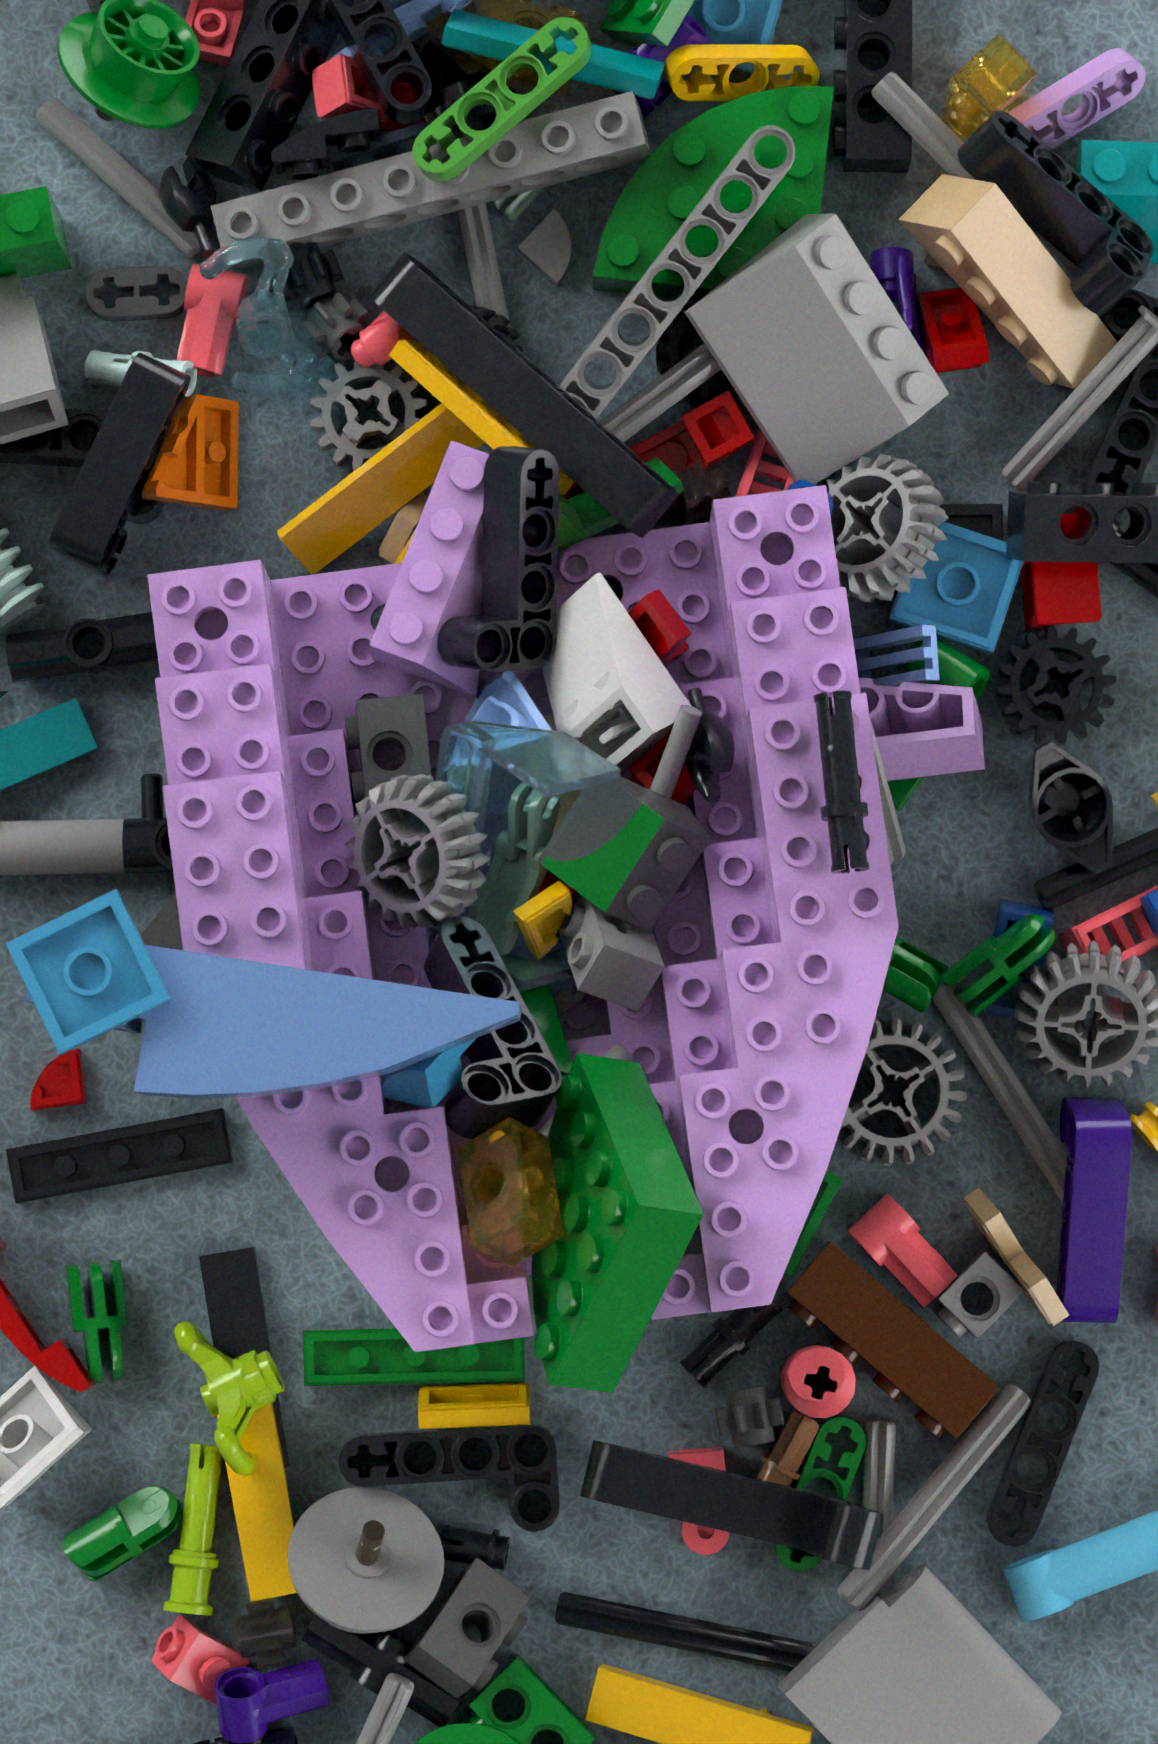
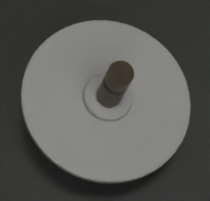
M347 1488L322 1497L313 1503L299 1518L291 1534L288 1546L289 1574L294 1588L302 1601L327 1623L350 1633L385 1632L413 1621L434 1600L444 1574L443 1546L430 1519L409 1500L379 1488Z

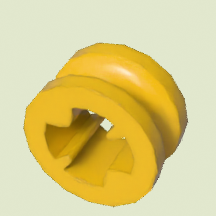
M1147 1101L1143 1105L1144 1111L1141 1115H1130L1131 1126L1145 1144L1158 1155V1108L1151 1101Z

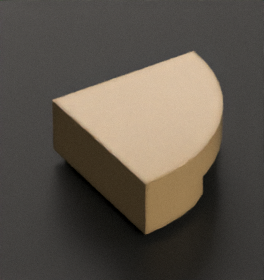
M423 493L418 494L396 514L379 548V556L392 564L395 563L417 527L428 496Z

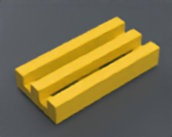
M521 1382L419 1388L418 1396L419 1429L530 1425L529 1384Z

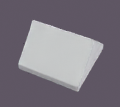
M36 1366L30 1369L0 1397V1509L11 1504L92 1430Z

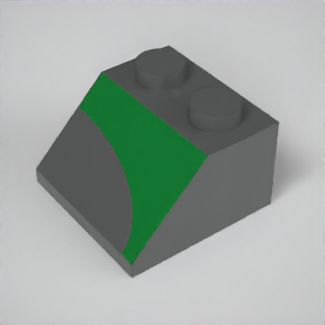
M597 767L538 860L543 867L603 912L651 931L711 839L688 806Z

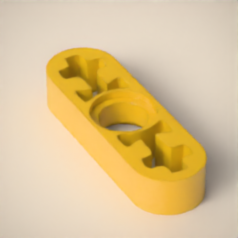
M688 44L676 48L669 54L663 71L665 79L674 94L685 101H731L749 93L788 86H817L820 77L819 69L807 50L798 45ZM745 62L755 65L753 74L746 81L741 83L729 82V75L737 65ZM698 65L701 71L692 72L689 80L682 78L681 75L690 74L692 66ZM768 65H770L773 71L768 70ZM799 65L801 71L793 72L794 66ZM792 74L790 80H785L782 76ZM710 75H715L716 80L713 81Z

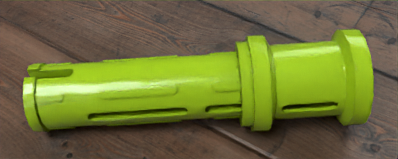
M190 1444L179 1549H173V1553L169 1555V1563L174 1568L170 1600L164 1602L163 1610L212 1616L213 1606L208 1604L212 1570L218 1568L219 1559H216V1553L211 1552L223 1457L217 1446Z

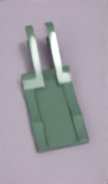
M527 782L518 785L511 795L508 806V832L503 831L496 838L494 856L486 875L487 881L478 890V899L469 906L467 916L485 928L498 953L501 955L511 952L520 933L513 910L537 895L548 870L540 864L538 859L552 838L560 809V798L553 795L542 815L550 791L545 789L540 791L536 788L532 790L523 807L530 788V783Z

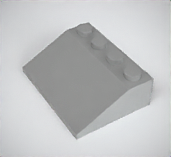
M836 213L804 215L685 311L686 316L795 482L798 480H807L814 484L820 482L841 469L842 466H846L910 427L949 394Z

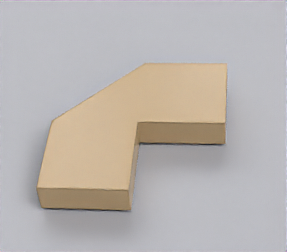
M980 1188L964 1197L965 1202L963 1204L994 1253L1003 1260L1014 1276L1016 1283L1024 1290L1023 1294L1048 1324L1055 1326L1068 1317L1067 1310L1047 1277L1024 1252L995 1205Z

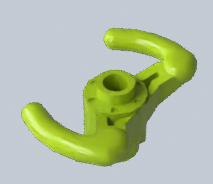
M180 1322L174 1328L177 1345L181 1352L190 1356L205 1373L207 1384L200 1386V1392L211 1416L216 1417L219 1415L217 1429L214 1433V1440L218 1450L236 1474L249 1476L254 1472L257 1460L252 1453L244 1451L240 1439L253 1412L275 1402L276 1395L285 1391L278 1368L267 1350L259 1354L253 1350L232 1359L211 1346L206 1336L193 1322Z

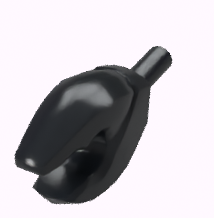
M187 157L183 164L187 187L181 183L178 173L171 165L164 170L161 178V202L167 215L184 232H195L203 257L210 258L216 253L208 229L214 223L211 206L216 204V192L211 178L204 168Z
M693 688L688 691L690 704L692 707L700 710L702 715L685 763L693 784L703 798L708 802H718L721 794L718 771L729 772L732 770L735 753L734 739L730 728L724 720L716 713L706 711L701 689Z

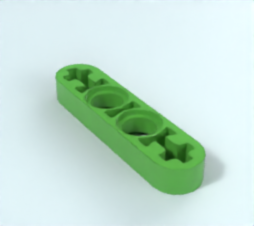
M569 17L555 18L422 130L416 137L412 148L413 158L422 174L430 180L438 182L449 181L456 177L580 71L589 61L592 52L591 41L583 25L576 19ZM560 36H563L568 41L575 37L573 42L576 50L570 55L563 50L556 53L558 49L554 41ZM539 52L542 53L545 61L549 59L554 70L549 75H547L541 61L535 57ZM525 68L535 71L538 74V82L531 92L520 95L509 90L508 83L514 72ZM483 104L493 107L496 110V118L491 127L477 131L467 126L466 119L472 108ZM455 124L458 125L464 138L470 142L466 147H463L460 139H456L450 129ZM434 144H437L442 149L448 146L449 160L443 164L437 159L430 162L432 156L429 148Z

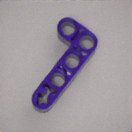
M1063 1097L1060 1109V1140L1066 1152L1056 1294L1069 1316L1061 1322L1116 1323L1120 1303L1132 1147L1131 1119L1118 1098Z

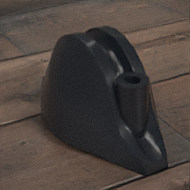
M1051 741L1037 747L1034 750L1033 770L1029 784V804L1033 821L1040 834L1049 843L1095 874L1111 867L1113 852V802L1104 779L1097 772Z

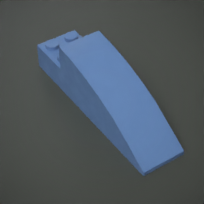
M145 945L172 1000L113 1030L141 1034L142 1023H145L134 1092L145 1096L200 1099L257 1097L328 1088L395 1072L519 1021L522 1007L520 1002ZM26 988L24 1001L34 1004Z

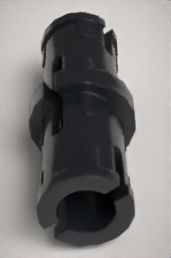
M772 1300L771 1305L764 1306L757 1314H753L758 1306L735 1309L724 1321L719 1317L712 1324L715 1330L679 1363L691 1373L705 1359H709L708 1363L693 1376L705 1388L708 1385L707 1383L738 1352L743 1356L750 1349L747 1343L777 1314L783 1311L774 1300Z

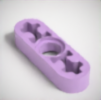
M1121 48L1110 49L1008 113L1049 148L1053 149L1135 98L1144 85L1145 70L1126 50ZM1082 94L1080 106L1073 113L1062 116L1061 111L1064 103L1071 96ZM1046 115L1052 120L1051 123H1050V121L1046 118Z

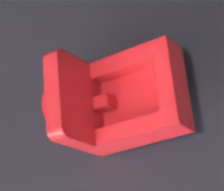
M178 1615L172 1626L165 1629L160 1635L151 1662L169 1681L217 1705L215 1692L217 1677L229 1669L247 1667L251 1659L235 1647L199 1629L190 1619L183 1615Z

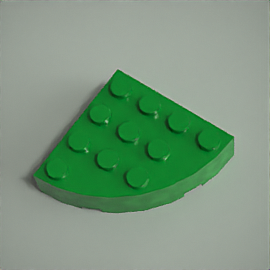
M788 86L749 93L707 110L674 131L641 163L618 196L601 235L593 272V290L629 294L749 136L760 127L772 125L786 130L794 142L796 149L795 160L785 176L689 300L699 301L804 215L820 214L834 87ZM771 135L762 137L754 147L756 160L766 167L779 165L784 160L787 152L786 145L782 139ZM740 180L726 183L720 191L722 204L731 211L745 209L752 200L751 188ZM697 225L688 231L686 243L693 253L707 255L716 249L718 236L713 228L707 225ZM664 269L654 276L652 286L658 296L675 298L682 293L684 281L678 272L672 269Z
M577 1053L569 1074L562 1076L561 1086L555 1095L557 1107L547 1138L539 1176L537 1199L530 1207L527 1217V1230L529 1235L533 1237L532 1289L533 1311L537 1331L534 1351L536 1357L543 1361L549 1385L613 1393L704 1214L641 1064Z

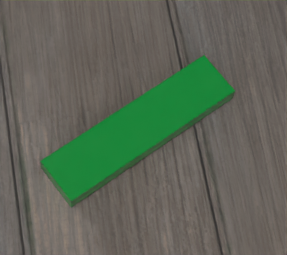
M396 1328L303 1330L304 1386L525 1381V1338L414 1352Z

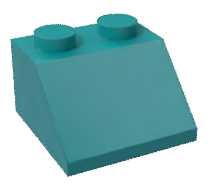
M1082 140L1075 154V170L1146 231L1154 246V252L1149 264H1158V143Z

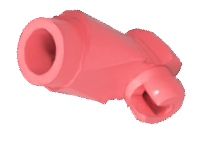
M383 311L367 328L360 331V339L355 340L351 345V354L357 364L362 367H371L374 363L383 366L392 359L389 353L399 340L414 341L415 338Z

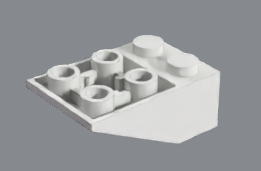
M600 572L589 579L556 609L555 649L550 661L542 667L559 741L588 782L597 767L616 774L634 764L672 730L680 706H691V704Z

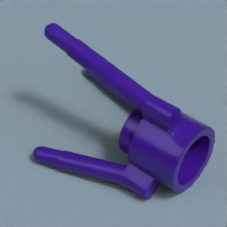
M901 247L877 249L871 253L870 268L891 302H899L901 318L926 356L916 296L914 254L909 249Z

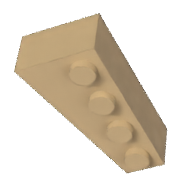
M942 174L898 219L994 323L999 333L1028 360L1026 363L1027 368L1043 384L1049 386L1053 383L1075 389L1118 342L1097 314L1091 312L1079 302L1072 291L1070 279L996 183Z

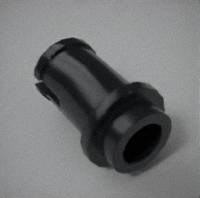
M450 1525L443 1526L441 1533L443 1542L463 1545L455 1546L442 1543L444 1560L471 1564L476 1558H479L492 1569L505 1570L510 1537L501 1536L498 1529H494L492 1534L454 1528L450 1527Z

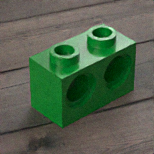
M518 1653L469 1703V1707L475 1712L469 1719L471 1723L498 1729L512 1737L519 1744H532L533 1737L539 1731L545 1729L558 1732L563 1738L564 1744H591L595 1740V1732ZM503 1689L518 1691L525 1701L524 1710L513 1718L499 1715L493 1706V1698L499 1691Z

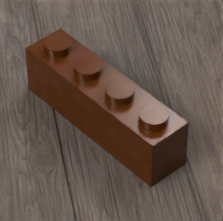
M828 1241L785 1291L794 1299L787 1307L811 1329L820 1321L834 1333L836 1337L830 1342V1345L843 1354L854 1366L861 1358L878 1372L872 1381L897 1402L904 1394L915 1403L920 1410L914 1418L937 1438H940L947 1431L957 1439L1000 1389L996 1383L831 1241Z

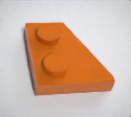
M200 394L184 397L144 485L142 499L218 511L238 509L239 401Z

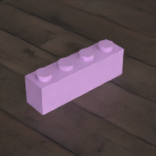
M451 440L369 646L372 659L477 698L480 670L448 665L439 654L438 637L441 628L450 618L481 615L484 469L490 454Z
M859 678L860 692H866L869 714L887 781L985 769L983 726L972 687L902 682L899 687L875 685L873 679Z

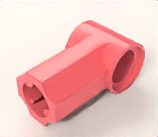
M193 264L191 267L184 299V311H187L177 360L193 362V368H196L197 375L219 378L223 376L234 321L239 322L243 310V305H239V300H245L248 284L247 274Z
M886 1193L847 1230V1233L860 1247L862 1246L865 1249L864 1252L879 1267L884 1265L924 1308L941 1294L958 1275L938 1251L932 1248L918 1233L921 1229L916 1222Z

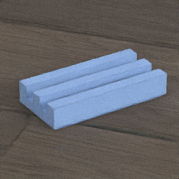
M918 625L853 639L858 678L871 679V670L924 660L925 669L873 679L874 684L899 687L902 682L929 683L940 680L936 625ZM923 640V647L870 658L869 651Z

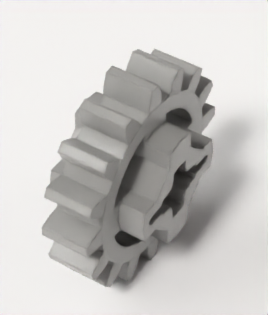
M354 360L355 369L347 371L344 366L337 363L334 365L337 380L334 382L324 378L319 380V386L326 395L324 398H311L310 405L312 409L322 413V416L310 420V426L312 431L326 432L317 444L321 451H326L333 447L336 449L332 460L337 467L349 458L353 460V471H355L385 447L370 450L361 449L366 442L382 439L388 444L420 420V418L416 417V414L428 410L426 399H412V396L420 389V384L415 379L403 383L402 379L405 370L399 364L389 372L385 370V364L380 366L374 363L373 367L365 368ZM360 382H375L371 388L354 390L350 387ZM397 394L405 406V421L403 425L399 423L397 418L391 415L390 407L394 403ZM374 404L377 405L379 418L384 424L368 420L364 425H361L358 411L354 406L358 409L362 407L365 410H370ZM334 406L338 407L347 417V424L342 429L343 433L341 436L337 434L333 426Z

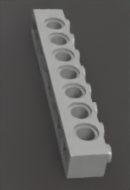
M633 91L520 121L459 175L449 181L438 182L430 180L423 175L413 158V151L215 204L211 206L223 259L235 270L280 259L285 252L302 244L316 242L319 248L643 161L651 155V149L640 105ZM464 137L459 138L463 147L470 143ZM437 144L429 148L432 156L430 162L434 159L439 160L442 164L447 162L450 158L447 152L448 146L443 149Z

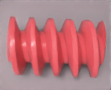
M809 1345L795 1350L787 1357L781 1369L780 1385L784 1397L796 1410L809 1417L827 1418L837 1415L849 1405L855 1393L856 1377L852 1365L843 1354L826 1346ZM819 1366H824L823 1375L831 1379V1385L828 1389L819 1388L816 1396H812V1388L804 1383V1378L807 1373L816 1374Z

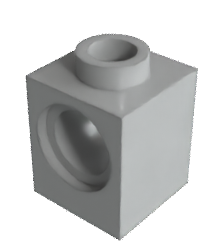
M980 1251L957 1274L958 1276L935 1298L943 1307L936 1315L959 1338L966 1331L974 1338H979L1024 1290L985 1251ZM973 1282L984 1285L990 1295L988 1307L982 1313L976 1315L966 1312L962 1307L960 1299L963 1289Z

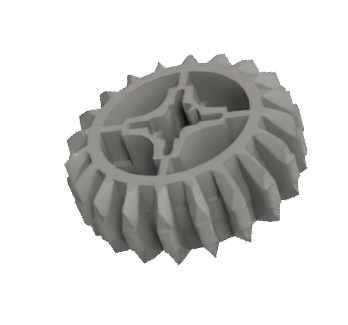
M880 454L876 460L871 457L861 456L857 468L852 465L842 466V478L839 481L836 479H826L830 489L828 492L832 496L834 504L831 524L840 587H846L847 598L851 596L862 602L870 603L875 598L881 601H891L895 590L900 593H910V579L912 577L927 579L923 569L927 561H940L935 551H933L935 543L948 540L944 532L937 527L949 519L945 514V510L939 507L945 498L938 489L933 487L935 482L931 480L928 474L920 469L917 470V466L906 459H895L890 455Z
M401 775L391 778L390 782L377 784L373 789L369 790L368 797L356 803L359 815L354 816L352 820L347 822L348 826L355 833V837H351L344 844L354 851L355 859L347 868L358 871L360 881L355 889L368 890L370 896L367 907L382 908L384 921H399L402 928H416L419 926L420 928H432L442 925L443 921L445 922L449 918L460 916V914L464 913V907L470 906L478 899L475 889L487 881L478 867L483 866L491 859L482 853L479 844L488 835L476 832L473 824L480 813L466 812L464 810L467 795L458 793L451 795L450 782H442L440 780L434 782L432 775Z
M1094 940L1088 946V953L1078 954L1076 945L1070 943L1067 946L1068 957L1065 959H1061L1057 954L1050 951L1046 956L1048 969L1033 965L1030 970V979L1033 983H1021L1019 987V997L1023 1001L1015 1005L1014 1011L1015 1018L1020 1021L1016 1026L1018 1039L1027 1042L1025 1044L1026 1055L1030 1060L1040 1058V1070L1043 1071L1044 1075L1059 1068V1080L1064 1085L1075 1074L1080 1075L1081 1085L1086 1089L1092 1082V1076H1101L1104 1084L1109 1087L1113 1082L1112 1072L1117 1070L1130 1079L1133 1073L1131 1060L1147 1065L1150 1059L1147 1047H1158V988H1153L1156 984L1154 974L1150 969L1140 971V959L1135 954L1121 962V949L1116 944L1109 949L1106 955L1100 954L1099 944ZM1101 983L1118 989L1132 1003L1122 1002L1121 997L1108 996L1101 990ZM1080 984L1076 991L1070 994L1059 995L1068 988ZM1093 998L1095 1011L1093 1018H1090L1089 1030L1086 1031L1085 1018L1087 1011H1090V1000ZM1049 1027H1058V1032L1072 1034L1078 1039L1079 1045L1062 1040ZM1119 1035L1109 1042L1100 1044L1105 1038L1109 1036Z
M893 1017L891 1019L890 1034H883L881 1023L878 1019L874 1020L871 1038L863 1059V1063L867 1068L866 1071L871 1079V1090L869 1095L851 1108L848 1105L841 1129L846 1127L851 1133L841 1144L845 1151L854 1147L859 1139L865 1143L860 1159L865 1162L870 1161L875 1147L882 1149L881 1162L883 1166L892 1165L894 1149H900L904 1164L914 1163L912 1146L918 1144L925 1156L933 1155L935 1150L927 1137L933 1134L939 1140L948 1142L951 1134L940 1123L943 1119L951 1123H960L962 1115L959 1112L947 1109L949 1101L963 1102L967 1098L966 1092L950 1091L949 1082H956L965 1078L964 1071L954 1070L947 1073L943 1065L952 1061L957 1056L955 1051L950 1049L938 1057L933 1049L941 1042L942 1036L939 1033H934L925 1044L918 1040L923 1031V1024L920 1022L913 1023L908 1036L901 1035L902 1020L900 1017ZM883 1046L905 1048L917 1054L924 1062L907 1072H897L892 1070L885 1063L884 1059L881 1060L875 1048ZM876 1067L883 1077L892 1076V1083L897 1078L904 1081L913 1075L916 1077L900 1093V1099L903 1102L901 1106L907 1116L900 1106L892 1107L891 1101L887 1102L886 1105L880 1102L868 1108V1103L878 1098L877 1094L884 1089L881 1082L882 1077ZM933 1076L936 1084V1102L931 1116L922 1125L917 1117L918 1113L913 1106L912 1095L917 1086ZM877 1111H887L893 1114L900 1124L902 1123L908 1136L901 1138L882 1137L868 1131L859 1122Z

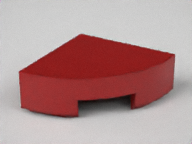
M79 1048L58 1055L43 1069L32 1089L31 1111L87 1104L81 1050Z

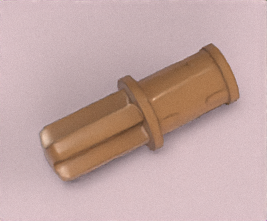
M796 1411L791 1412L769 1455L762 1454L760 1460L764 1464L757 1479L789 1486L793 1479L799 1480L801 1474L797 1470L819 1429V1424L805 1414Z

